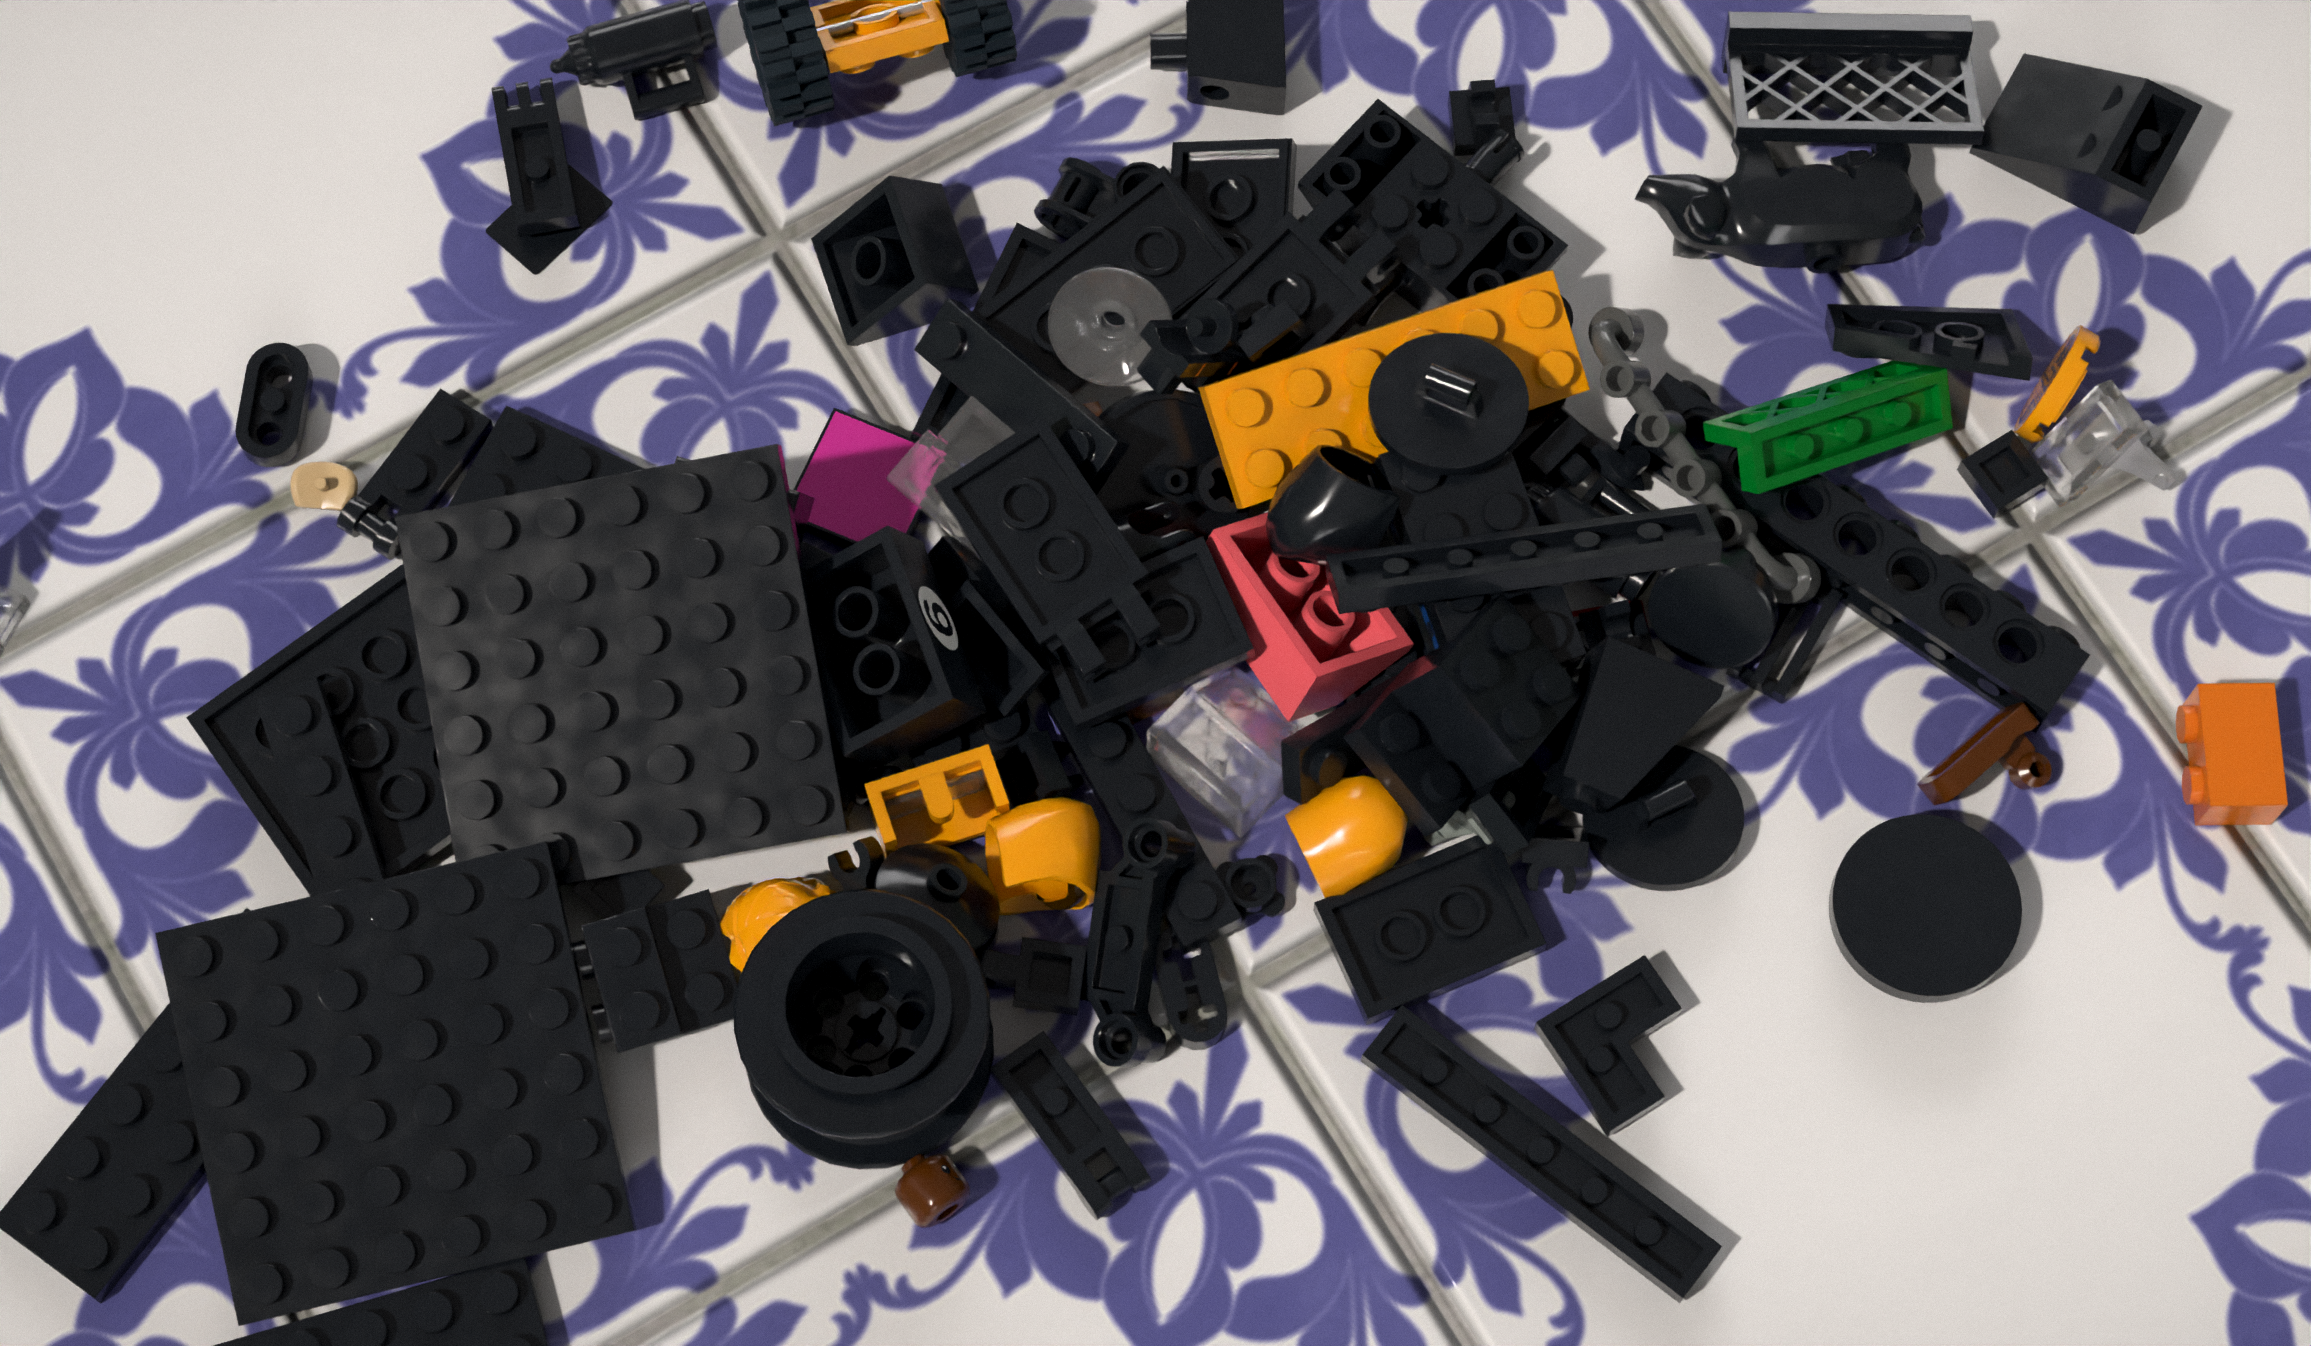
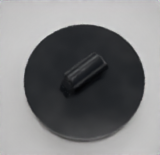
M1437 333L1421 336L1394 349L1376 369L1371 380L1368 395L1369 419L1381 444L1403 463L1424 472L1440 475H1460L1476 472L1504 458L1520 440L1525 430L1529 409L1527 386L1514 362L1492 344L1472 336L1456 333Z
M1674 745L1621 801L1600 815L1597 813L1594 815L1582 814V827L1587 832L1591 852L1610 873L1640 888L1655 891H1677L1703 884L1719 874L1729 864L1741 842L1744 828V807L1733 780L1717 763L1695 750Z

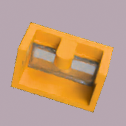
M989 744L864 784L871 817L885 859L895 850L911 844L928 843L948 847L985 835L987 822L991 818L1010 810L1009 801Z

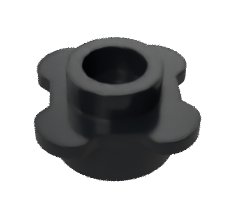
M1259 855L1256 858H1244L1235 863L1226 861L1216 869L1217 875L1242 917V922L1246 917L1258 914L1276 917L1284 909L1285 898L1276 888L1275 875L1277 874L1278 866L1275 860L1269 856ZM1247 884L1254 885L1256 888L1255 893L1251 895L1246 894L1243 890L1244 886Z

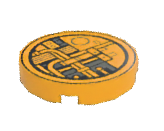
M2080 325L2068 336L2044 371L2023 407L2013 432L2030 443L2039 442L2043 439L2045 433L2042 432L2043 428L2038 426L2039 423L2049 427L2052 422L2055 423L2088 371L2086 367L2089 362L2083 360L2081 356L2085 349L2093 354L2098 352L2101 342L2099 335Z

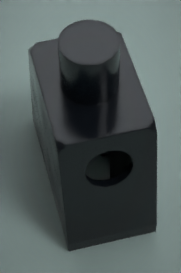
M1283 0L1186 1L1185 33H1150V69H1186L1187 100L1193 104L1270 115H1284L1286 63Z

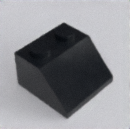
M889 175L811 238L847 345L858 346L931 324L947 298L963 303L979 291L942 184Z

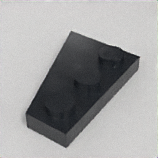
M1827 304L1825 329L1832 351L1841 352L1853 358L1876 357L2030 381L2033 357L2012 309Z

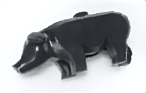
M1733 138L1731 147L1736 156V166L1734 174L1724 182H1717L1696 174L1648 175L1635 197L1636 201L1652 207L1673 234V256L1687 259L1703 258L1715 253L1724 254L1754 266H1807L1810 272L1822 274L1835 271L1842 265L1886 262L1901 256L1909 244H1921L1926 238L1921 217L1923 212L1922 200L1908 174L1912 156L1909 145L1904 143H1869L1873 153L1872 156L1868 154L1867 150L1848 151L1843 155L1831 157V165L1810 164L1782 169V167L1777 168L1775 161L1772 160L1766 141H1735V138Z

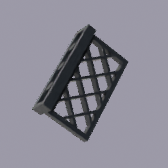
M1728 11L1721 59L1723 73L1728 75L1735 141L1981 145L1984 128L1970 50L1973 36L1971 15ZM1750 74L1774 75L1761 82ZM1811 75L1834 76L1825 83H1822ZM1872 76L1895 77L1886 84H1883ZM1933 77L1956 78L1945 85ZM1790 82L1808 95L1795 104L1776 91ZM1850 83L1869 96L1857 105L1839 94L1838 91ZM1911 84L1929 95L1930 98L1918 106L1899 94V92ZM1763 103L1780 114V116L1776 119H1748V112L1758 104ZM1824 104L1841 115V117L1837 120H1820L1810 112L1819 105ZM1881 105H1885L1903 118L1899 121H1882L1871 113ZM1942 106H1946L1962 116L1965 122H1943L1932 114Z

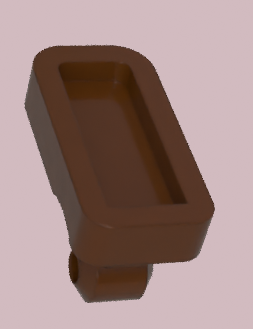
M2024 702L2004 707L1918 782V787L1933 805L1946 803L1964 791L1997 761L2005 770H2009L2010 780L2016 787L2029 790L2045 785L2052 774L2051 764L2043 754L2035 752V747L2024 734L2033 730L2039 724L2038 719Z

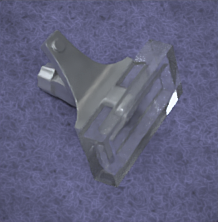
M2112 379L2097 384L2029 452L2048 476L2049 480L2044 488L2059 508L2078 499L2108 468L2124 470L2163 491L2175 482L2176 479L2175 471L2149 449L2157 444L2160 436L2157 425L2153 424L2150 420L2143 421Z

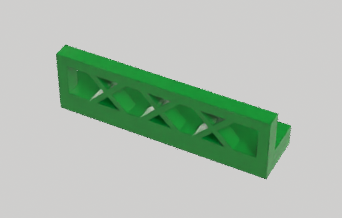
M1892 360L1703 422L1705 441L1737 448L1742 491L1760 494L1952 429L1947 368Z

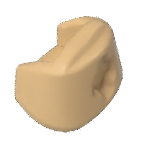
M310 462L298 466L293 471L290 489L294 503L299 508L341 511L345 504L357 495L358 481L352 470L340 464Z

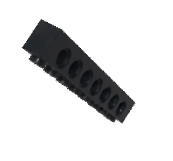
M1667 372L1652 390L1666 410H1674L1682 415L1686 423L1685 436L1699 435L1705 438L1703 422L1729 414L1712 403L1709 395L1700 386L1688 380L1679 381ZM1635 413L1623 429L1618 450L1624 455L1633 445L1645 447L1651 455V462L1645 468V471L1673 489L1670 477L1674 465L1662 448L1647 447L1638 440L1635 433V424L1639 415ZM1709 442L1711 447L1708 449H1694L1701 459L1711 460L1717 464L1722 474L1721 488L1736 509L1747 510L1755 517L1758 525L1756 537L1772 557L1782 553H1804L1810 556L1820 569L1821 588L1829 592L1833 588L1843 593L1840 600L1842 604L2001 710L2006 706L2024 702L2039 721V724L2031 730L2035 734L2089 658L2090 654L2080 648L2077 639L2069 632L2057 626H2046L2028 614L2025 606L2018 598L2003 590H1992L1974 578L1972 571L1964 562L1951 555H1940L1922 543L1918 534L1910 526L1896 519L1888 520L1868 507L1863 496L1853 488L1844 484L1835 485L1822 475L1817 474L1760 494L1742 491L1741 481L1734 473L1739 470L1737 448ZM1685 497L1695 505L1701 504L1697 497ZM1791 504L1804 505L1813 512L1815 518L1810 520L1798 519L1788 511L1786 506ZM1843 539L1857 540L1866 548L1867 554L1852 555L1841 547L1839 541ZM1895 574L1909 575L1917 581L1920 590H1904L1894 582L1892 576ZM1958 609L1965 612L1971 618L1973 626L1961 627L1955 625L1948 619L1945 611ZM2013 645L2025 655L2026 662L2015 663L2007 660L2001 654L1999 646Z

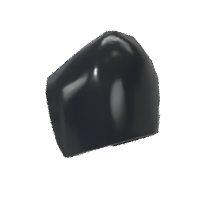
M1317 445L1278 485L1270 502L1266 521V533L1272 551L1281 559L1326 566V555L1377 548L1396 515L1400 497L1390 490L1373 488L1359 482L1372 468V461L1340 447Z

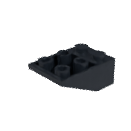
M2024 53L1983 125L1984 133L1981 145H1972L1969 153L2134 235L2203 106L2147 78Z

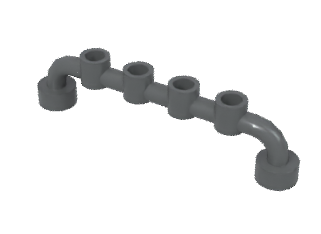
M1606 307L1598 311L1590 322L1588 334L1594 352L1604 366L1600 374L1601 387L1610 397L1626 398L1639 415L1635 424V433L1638 440L1647 447L1662 448L1671 460L1674 467L1670 480L1674 491L1683 497H1697L1701 504L1706 505L1722 539V548L1738 547L1754 556L1757 564L1756 568L1772 586L1777 602L1795 604L1804 603L1813 598L1821 583L1820 569L1814 559L1804 553H1782L1774 558L1768 553L1756 537L1758 525L1755 517L1747 510L1736 509L1721 488L1722 474L1717 464L1711 460L1701 459L1686 439V423L1682 415L1674 410H1666L1651 390V374L1647 366L1642 362L1631 361L1628 356L1634 354L1640 348L1644 339V325L1639 315L1631 309L1621 307Z

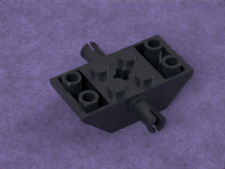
M1377 99L1299 180L1298 188L1313 209L1336 188L1355 205V209L1362 217L1340 240L1336 241L1340 249L1349 257L1380 229L1397 246L1398 252L1404 258L1381 282L1375 284L1380 290L1375 296L1378 302L1356 324L1366 326L1370 322L1371 317L1394 293H1397L1418 311L1424 312L1550 270L1567 252L1568 244L1494 188L1513 165L1524 157V150L1517 139L1512 137L1504 146L1502 142L1508 137V132L1502 129H1495L1490 138L1464 164L1380 99Z

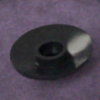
M928 843L911 844L901 847L887 856L875 876L873 889L903 894L930 906L954 924L969 941L974 951L982 947L990 939L997 927L1000 906L992 882L972 860L953 849Z

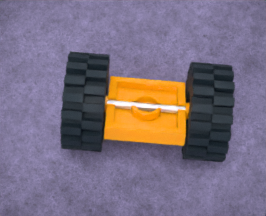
M737 0L752 62L754 63L763 98L774 126L834 110L828 69L830 73L838 71L845 74L860 73L872 68L876 61L897 55L904 58L920 57L931 52L935 47L934 45L942 43L945 56L949 60L950 68L956 77L1015 62L1017 58L1016 38L1012 29L1013 21L1008 9L1007 0H836L809 7L808 0Z

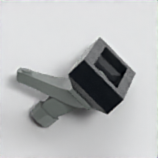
M1530 757L1522 767L1474 790L1442 829L1426 837L1424 836L1425 841L1434 846L1453 837L1474 833L1480 836L1486 844H1494L1509 857L1530 843L1553 796L1542 790L1546 776Z

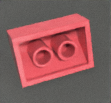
M1267 512L1213 529L1206 544L1254 648L1255 656L1245 661L1286 720L1291 722L1338 705L1408 653L1414 643L1388 607L1367 613L1351 612L1339 614L1326 577V566L1281 559L1273 553L1266 533Z

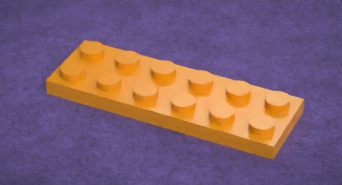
M1543 271L1198 387L1236 507L1244 509L1272 499L1278 485L1317 445L1340 447L1372 461V463L1379 454L1388 452L1377 438L1369 419L1368 395L1371 380L1376 369L1388 354L1400 345L1421 336L1437 333L1463 334L1481 339L1501 350L1514 362L1525 380L1529 395L1528 411L1590 390L1554 271Z

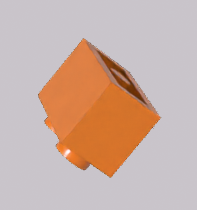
M2275 683L2197 684L2183 705L2178 707L2176 713L2177 739L2180 744H2187L2189 766H2185L2182 774V794L2185 804L2193 805L2195 826L2272 825L2288 806Z

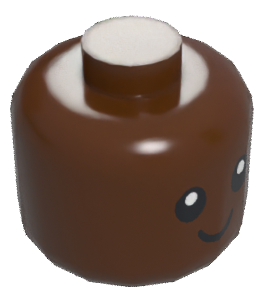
M923 1154L914 1156L902 1166L901 1170L904 1175L895 1186V1194L898 1201L913 1222L921 1228H930L943 1222L957 1212L970 1196L968 1182L953 1161L944 1154H935L927 1158Z

